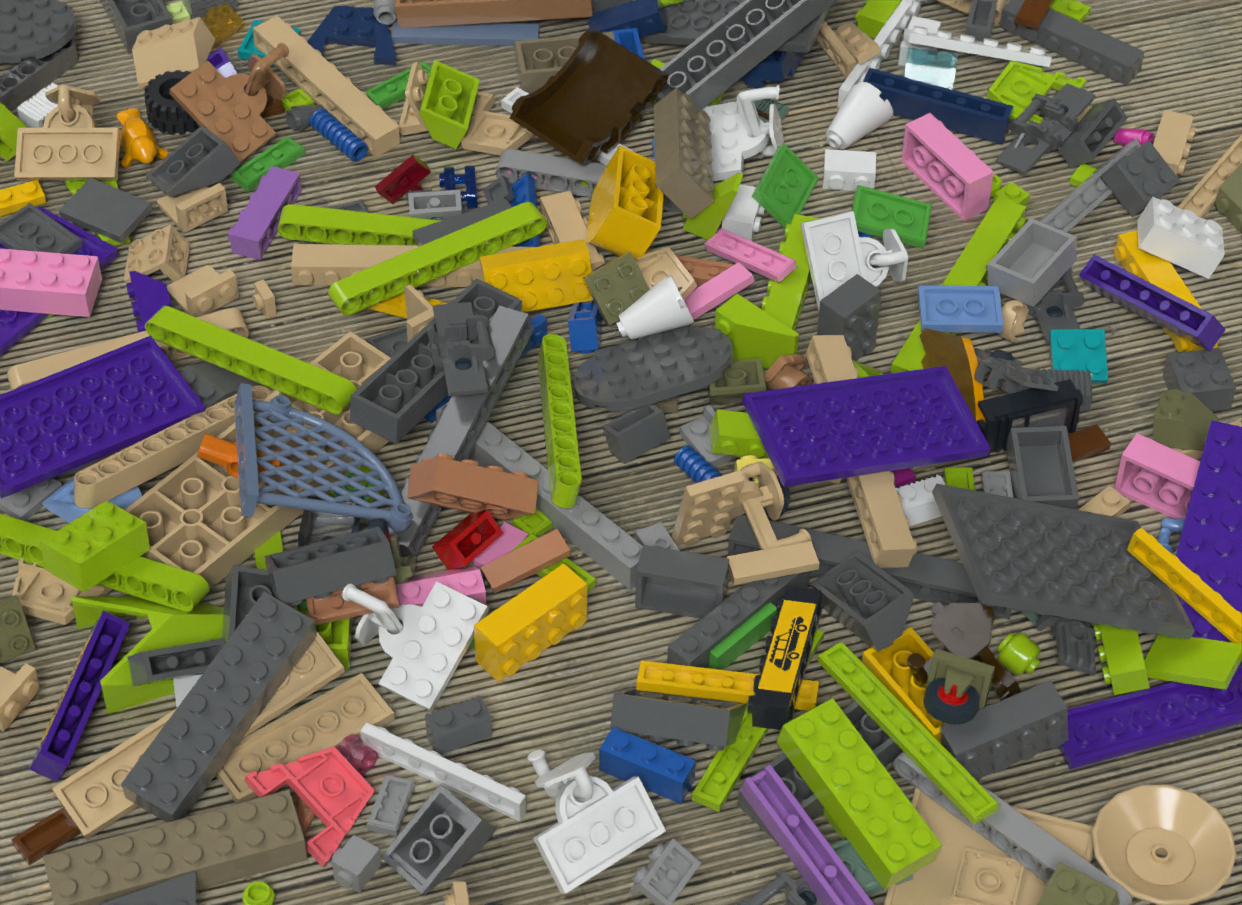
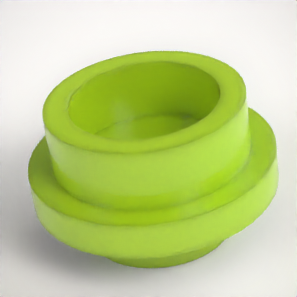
M253 882L243 892V904L273 905L274 892L264 882Z

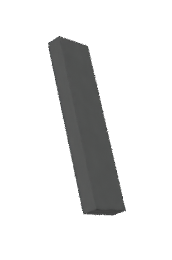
M504 199L413 230L412 237L418 246H422L510 209L512 206Z

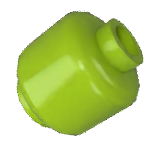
M1011 632L996 649L999 652L998 661L1015 676H1020L1024 672L1030 675L1041 663L1037 659L1041 652L1040 647L1022 632L1016 635Z

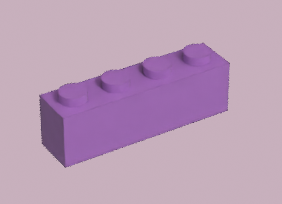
M271 166L267 174L262 176L258 189L251 194L247 207L241 210L239 220L229 230L228 241L231 243L232 253L257 260L262 259L278 232L282 208L288 204H295L302 192L300 173Z

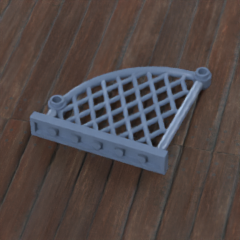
M240 383L234 403L241 516L253 517L256 505L260 503L365 519L382 518L396 532H403L410 526L413 517L411 508L403 503L402 495L389 470L369 448L336 425L313 414L293 408L289 398L286 396L277 395L270 402L252 399V385ZM265 417H269V419L275 423L270 422L269 420L265 419ZM254 420L265 426L255 428ZM300 423H305V424L310 425V426H312V427H314V428H310V429H309V428H307V427L301 425ZM292 426L298 429L299 432L291 433L283 429V427ZM274 430L283 436L274 438L265 432ZM325 432L331 435L332 438L327 439L318 433ZM255 434L266 441L256 443ZM309 435L318 441L309 443L301 437ZM292 440L302 446L293 448L284 442ZM337 442H342L349 448H344L337 444ZM276 445L284 451L276 453L267 447ZM327 445L336 451L328 453L319 447ZM256 449L265 453L266 456L257 457ZM311 450L320 456L311 458L302 452ZM294 455L303 461L294 463L285 457ZM346 455L355 461L346 463L337 457ZM276 459L277 461L285 464V466L277 468L276 466L268 463V461ZM329 460L339 466L330 468L320 462ZM257 464H259L260 466H262V467H264V468H266V469H268V470H267V471H263V472H258V470H257ZM313 465L322 471L313 473L304 467ZM364 465L374 471L365 473L356 467ZM296 470L304 476L296 478L288 474L287 471ZM348 470L357 476L348 478L339 472ZM277 474L286 479V481L278 483L269 478V476ZM331 475L340 481L331 483L322 477ZM379 476L382 482L374 477ZM258 479L269 485L259 488ZM314 480L323 486L314 488L305 482ZM366 480L376 486L367 488L357 482ZM297 485L305 489V491L297 493L288 488V486ZM350 485L359 491L350 493L341 487ZM280 490L287 495L273 494L267 492ZM333 490L342 496L333 498L323 492ZM385 490L388 492L390 499H387L376 492ZM311 495H316L317 497H319V498H321V499H323V500H325V501L315 500V499H308V498H304V497H308V496H311ZM368 495L377 501L368 503L359 497ZM351 500L360 506L343 504L341 502ZM384 505L392 506L391 510L377 509V507Z

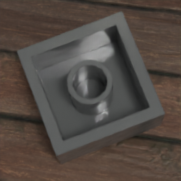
M1149 140L1101 176L1132 217L1146 208L1152 197L1159 198L1180 181Z
M1213 348L1211 351L1205 349L1167 354L1163 379L1168 390L1178 389L1182 392H1191L1212 412L1231 410L1236 386L1220 348Z

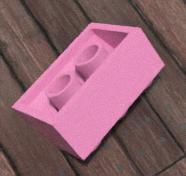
M475 565L408 578V581L405 583L395 584L399 606L413 604L422 607L436 581L486 605V590L480 569Z

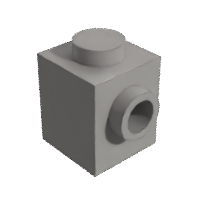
M353 835L343 848H339L332 857L331 863L336 882L344 888H352L360 893L381 867L380 848Z

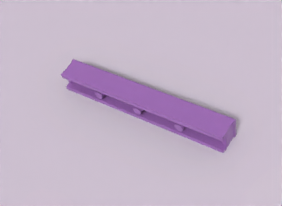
M770 764L759 774L744 780L740 792L823 905H874Z

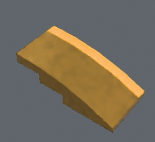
M924 328L920 334L926 352L921 361L923 369L946 366L975 421L977 422V420L981 419L985 421L978 407V401L984 400L982 382L980 383L974 379L978 361L971 339Z

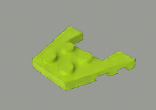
M1010 61L989 88L987 97L993 101L1012 105V119L1016 120L1030 105L1035 94L1046 96L1052 88L1059 91L1066 83L1083 89L1087 79L1078 77L1077 80L1065 77V73L1056 72L1054 75L1041 72L1042 68ZM1034 114L1026 123L1031 120L1040 124L1044 118Z

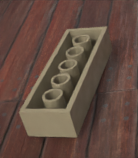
M675 88L654 105L656 186L691 219L714 202L715 187L713 184L711 119L704 110H699L694 105L692 98L687 93L683 94L678 88Z

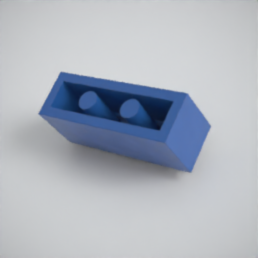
M612 727L599 749V771L624 781L634 776L639 777L646 790L677 803H683L695 782L696 760Z

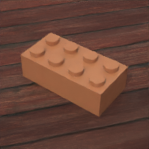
M436 454L435 458H423L422 462L411 465L407 499L469 513L488 510L493 518L509 521L535 514L539 480L528 478L527 473L512 472L510 474L503 472L504 468L487 466L485 468L478 466L479 463L477 461L462 460L460 462L453 460L452 455Z

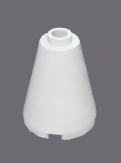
M859 81L858 84L855 83L851 87L826 131L827 142L831 147L843 150L889 121L893 116V109L888 99L884 102L879 97L882 93L880 90L863 81Z
M670 274L619 315L620 321L616 324L623 338L628 335L630 340L688 326L694 323V319Z

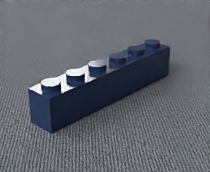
M869 68L863 82L873 85L882 92L879 97L884 102L888 99L893 109V115L916 120L931 113L948 130L1000 144L1004 143L1010 130L1008 124L1012 119V105Z

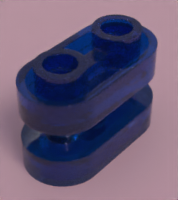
M475 165L464 166L465 174H455L454 167H444V172H439L440 188H445V190L440 191L456 190L455 184H465L466 191H461V202H467V209H477Z

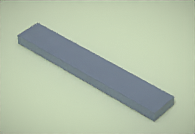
M394 21L392 29L393 44L515 46V41L539 39V24L481 23L399 28L398 22Z

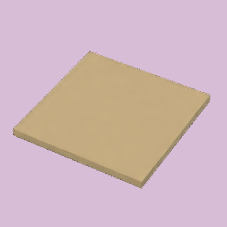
M915 788L911 804L940 841L942 847L932 863L912 874V880L890 886L884 905H1038L1047 885L1046 882ZM1013 807L1091 863L1094 849L1092 838L1094 826Z

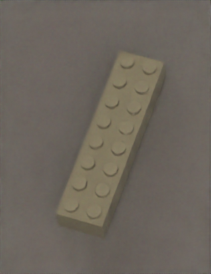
M286 790L44 855L43 860L54 905H99L196 871L199 890L307 861L304 836L290 791Z

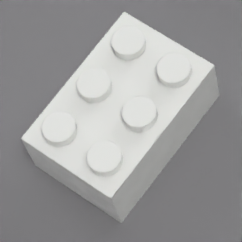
M1152 197L1137 220L1139 249L1209 279L1225 256L1223 230L1218 223L1213 220L1202 219L1190 210H1182L1175 207L1165 199L1160 200Z

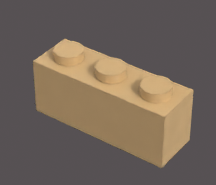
M1164 110L1153 146L1176 176L1178 174L1183 175L1187 161L1183 160V158L1188 159L1191 144L1188 141L1193 142L1196 127H1192L1194 116Z

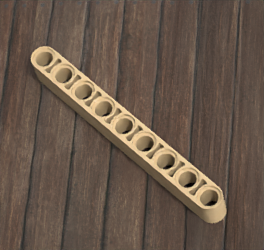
M230 308L196 317L245 338L249 336L248 328L238 309ZM143 331L15 365L7 372L11 390L148 337L149 334ZM154 340L170 362L192 356Z
M261 385L252 386V399L263 401L272 393L268 387ZM237 394L205 409V412L188 417L76 473L74 476L75 504L80 508H94L104 501H108L187 461L199 451L205 433L217 437L235 423L234 403Z

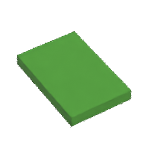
M782 144L777 148L752 197L786 228L787 223H792L794 214L800 215L819 177L786 144Z
M857 185L852 211H854L858 232L883 238L884 230L894 229L902 243L924 248L932 204Z

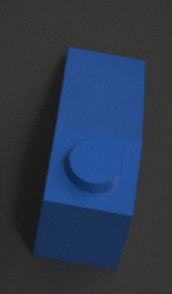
M594 300L573 303L568 319L571 351H579L582 354L592 353L598 350L601 342L602 316Z

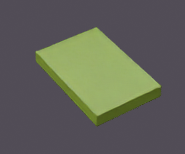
M1158 634L1144 660L1147 676L1152 679L1226 690L1242 660V644L1191 637L1190 639L1171 638L1167 635Z

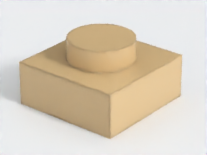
M264 279L255 282V294L252 295V299L256 309H261L266 318L277 315L275 296Z

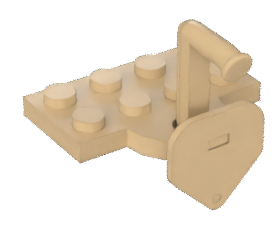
M60 85L47 91L45 97L50 102L58 104V106L47 115L43 128H18L14 178L17 180H89L90 178L95 180H118L121 130L118 127L95 128L93 105L100 103V97L95 92L67 85Z
M761 461L747 465L739 471L686 486L672 533V539L677 546L682 544L686 546L693 545L700 541V539L708 536L712 538L722 536L728 531L732 518L745 513L761 550L808 541L812 542L810 534L803 528L795 535L779 540L776 539L763 508H766L769 517L773 521L778 520L784 506V496L774 471ZM757 476L759 485L754 481H749V478Z

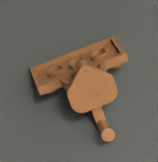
M279 43L275 49L262 59L253 54L249 57L247 63L251 72L250 75L233 74L224 78L207 60L173 86L169 94L200 127L203 125L224 141L242 164L276 136V132L261 115L266 106L267 95L278 100H282L285 97L286 87L270 66L282 57H287L289 49L284 43Z

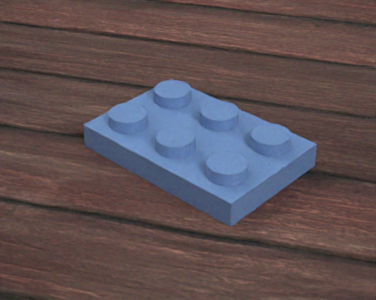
M918 285L917 294L921 332L924 328L939 332L1002 333L1004 325L999 286Z

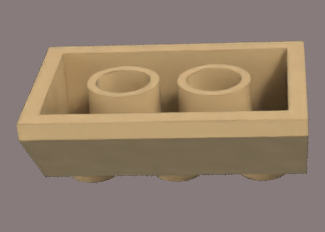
M201 17L191 20L185 19L180 23L164 25L158 29L145 30L139 33L132 52L140 88L147 86L148 82L151 79H155V76L158 74H165L164 72L166 71L175 72V70H181V72L190 71L192 73L207 61L215 38Z

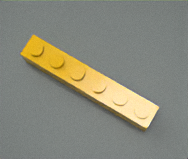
M1138 230L1118 235L1114 255L1126 271L1202 309L1169 261L1139 249ZM1163 327L1164 332L1169 334L1178 352L1205 350ZM1219 340L1213 348H1217Z

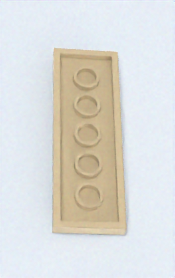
M361 673L241 739L215 776L236 804L252 800L257 795L244 782L248 773L254 771L259 773L269 770L270 766L281 763L285 765L298 761L299 757L334 746L340 751L361 739L360 731L366 722L376 727H382L395 720L394 712Z

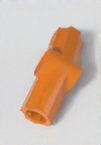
M205 433L197 457L224 466L228 474L239 478L237 443H231ZM256 449L257 457L266 456L265 453ZM276 459L268 461V463L276 466L277 468L285 466V464L277 461ZM257 464V470H258V472H263V471H267V470H268V469H266V468L260 466L259 464Z

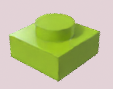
M1011 181L995 192L993 201H995L997 196L1015 203L1026 205L1030 201V194Z

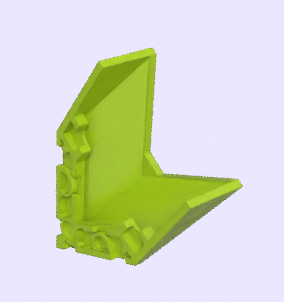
M70 596L78 629L94 625L103 611L118 618L129 614L136 615L137 619L147 617L152 628L100 681L107 714L175 694L173 680L133 686L128 656L145 651L222 639L224 607L198 603L191 611L185 612L136 596Z

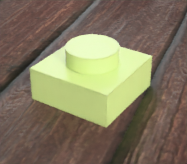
M182 1L165 6L172 17L173 24L190 19V15Z

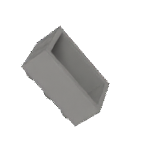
M1031 218L988 263V286H999L1001 294L1034 307L1077 260V236Z

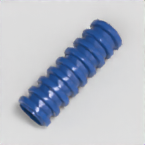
M320 108L311 115L309 120L310 126L344 153L345 156L349 157L351 161H359L366 155L368 145L338 121L337 118L333 117L331 113H328L326 109Z
M691 445L684 446L675 455L674 464L682 472H685L688 477H691L693 482L699 483L722 476V473L717 471Z

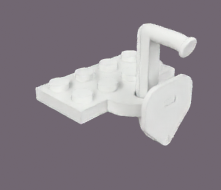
M779 85L743 91L737 95L736 102L705 106L702 109L711 119L713 182L726 180L737 173L743 174L744 159L755 156L758 153L765 156H774L777 148L784 144L781 119L776 104H770L769 122L766 123L759 119L754 101L775 98L779 100ZM769 138H771L773 145H767Z
M854 211L800 223L818 311L820 301L856 274L875 287L886 278L888 270L894 281H905L908 254L894 229L883 231V246L879 241L870 237H859Z
M437 581L422 607L407 604L400 605L399 608L391 610L386 602L357 589L353 584L346 585L342 593L345 601L351 600L374 612L363 615L357 626L355 638L360 644L365 645L379 633V642L382 648L392 658L378 683L380 687L432 712L474 638V625L486 617L489 611L488 606Z
M535 750L528 755V760L532 762L539 777L535 781L536 786L544 787L546 793L556 801L555 813L558 823L533 839L561 893H568L666 831L639 777L634 776L616 788L611 789L605 781L598 777L589 776L586 768L596 758L594 753L577 755L553 770H550L544 758L545 752L543 750Z

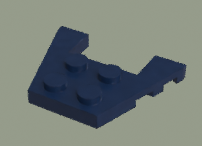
M335 5L307 41L323 57L327 44L376 47L374 64L394 66L397 64L388 25L377 21L374 16V8Z

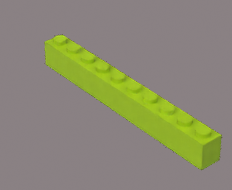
M997 196L941 286H987L988 270L986 266L1028 222V218L1025 217L1026 206ZM920 320L893 361L891 373L923 369L921 361L926 352L920 338L922 333ZM943 332V333L956 335L957 332Z

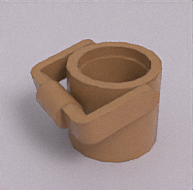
M802 354L780 356L764 374L766 389L775 390L811 385V377L802 371L808 361Z

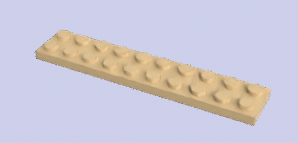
M317 631L314 641L244 737L345 672L343 665ZM175 710L52 788L55 796L86 840L138 807V805L125 798L121 783Z

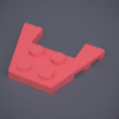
M335 746L299 757L298 761L285 765L281 763L270 766L269 770L259 773L256 771L248 773L244 780L259 798L271 795L285 784H288L327 828L306 843V850L323 868L327 866L375 791Z

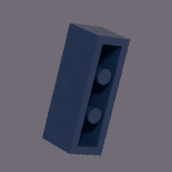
M633 0L595 12L593 17H589V30H598L601 33L637 28L639 38L666 30V10L661 0Z

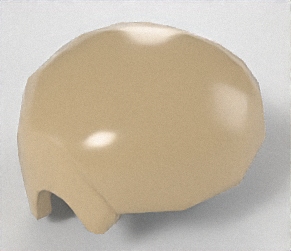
M1012 300L1001 306L1004 326L1002 333L998 334L1011 342L1017 343L1018 339L1015 336L1025 332L1023 323L1027 318L1029 310L1027 304L1018 300Z

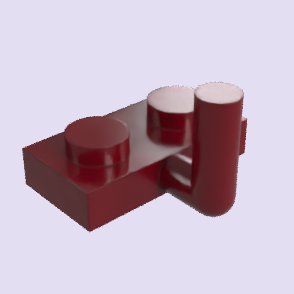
M411 155L374 187L379 195L394 204L408 191L423 190L420 181L428 176L431 171L427 164L415 155Z

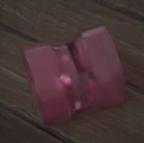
M356 734L346 736L336 748L361 776L371 770L378 758V753L370 746H364L363 740Z

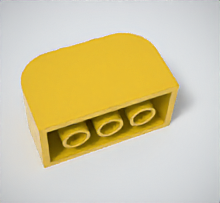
M622 146L618 147L600 176L591 198L586 236L588 243L618 256L631 252L635 261H637V258L643 257L661 229L664 193L656 186L655 161Z

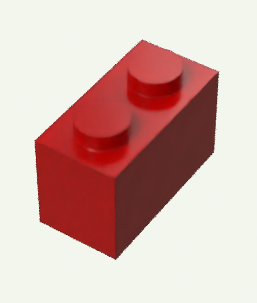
M488 510L474 512L464 518L435 543L432 548L447 570L462 568L500 537L503 532Z

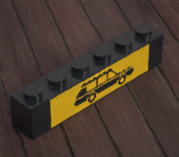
M787 586L784 597H779L777 603L778 617L773 616L771 624L772 636L768 635L766 639L765 653L767 655H762L760 659L759 672L761 675H756L754 679L753 692L755 695H750L748 699L747 712L752 714L753 727L781 730L784 724L792 720L822 613V590Z

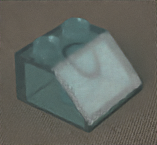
M908 47L904 77L953 90L958 53Z

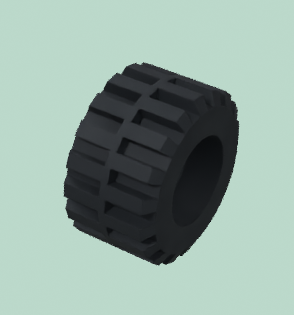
M175 70V72L166 71L164 72L165 74L156 75L155 79H151L144 89L147 117L152 127L158 128L162 133L168 132L171 135L175 133L181 135L188 131L191 133L195 131V128H200V125L169 94L170 89L191 72Z

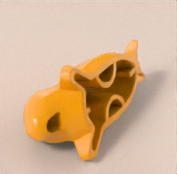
M132 108L116 114L118 121L123 125L120 134V143L125 152V156L121 160L123 168L130 167L133 162L149 164L153 161L154 157L164 159L168 156V151L158 146L151 128L140 119V110Z

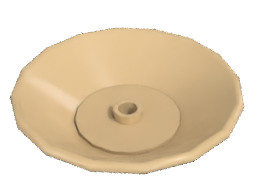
M1139 785L1116 794L1099 811L1092 831L1095 857L1106 875L1126 889L1132 897L1157 905H1190L1213 896L1230 878L1237 856L1232 830L1220 812L1197 794L1171 785Z

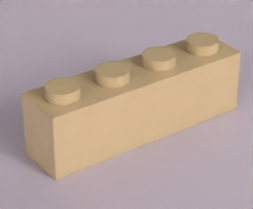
M571 191L541 197V214L547 220L546 229L552 243L557 244L585 239L590 253L592 271L605 264L602 253H597V246L588 243L586 240L588 221L586 217L582 218L580 203L578 200H574Z

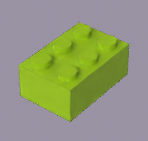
M107 500L40 541L44 569L82 592H86L150 550L146 522Z

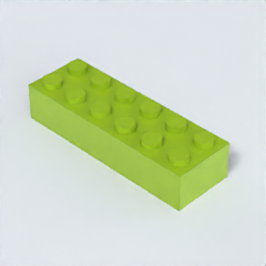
M833 698L783 725L777 744L884 890L935 860L942 844Z

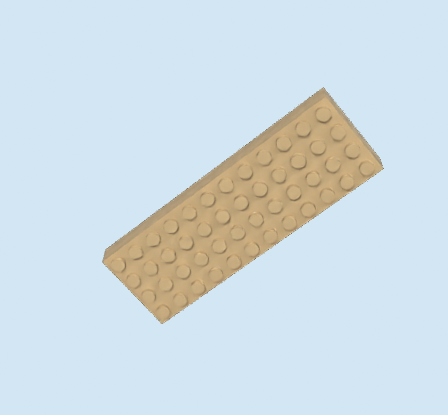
M350 331L309 364L350 380L358 389L391 358ZM277 390L263 400L270 402L277 395L286 396L289 398L293 408L313 414L336 425L358 439L373 453H376L389 442V440L350 421V404L341 414L336 415ZM265 417V419L269 420L272 423H275L271 421L269 417ZM254 420L255 428L265 426ZM235 423L217 437L235 443ZM300 423L301 425H303V426H305V427H307V428H309V429H310V428H314V427H312V426H310V425H307V424H305V423ZM292 426L283 427V429L291 433L299 432L298 429ZM274 430L265 432L274 438L283 436ZM325 432L318 433L327 439L332 438L331 435ZM255 434L256 443L266 441ZM309 435L301 437L309 443L318 441ZM292 440L284 442L293 448L302 446ZM337 442V444H339L340 446L344 448H349L344 443ZM276 445L267 447L270 450L284 451ZM327 445L319 447L328 453L336 451ZM311 450L302 452L311 458L320 456ZM197 452L127 507L125 511L142 519L147 524L150 550L140 557L196 573L207 581L210 590L230 573L233 565L239 566L254 554L257 548L276 533L283 530L301 515L304 510L257 503L253 517L241 516L239 478L228 474L224 466L197 457ZM294 455L286 456L287 459L294 463L303 461ZM346 455L337 457L346 463L355 461ZM329 460L320 462L330 468L339 466ZM313 465L304 467L313 473L322 471ZM296 470L287 471L288 474L296 478L304 476ZM345 470L339 473L346 475L350 471ZM331 475L322 477L331 483L339 481V479ZM269 476V478L278 483L286 481L281 476ZM258 479L259 488L269 485ZM314 480L305 482L314 488L323 486ZM297 485L288 486V488L297 493L305 491V489ZM280 490L267 492L273 494L287 495Z

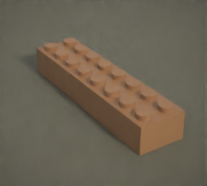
M395 0V11L399 28L593 17V0Z

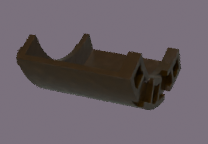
M587 30L579 38L578 46L571 57L555 76H551L546 84L531 94L520 96L512 106L513 112L509 119L581 165L590 164L598 160V154L601 152L609 153L634 129L643 117L640 112L648 101L653 104L669 75L600 31Z

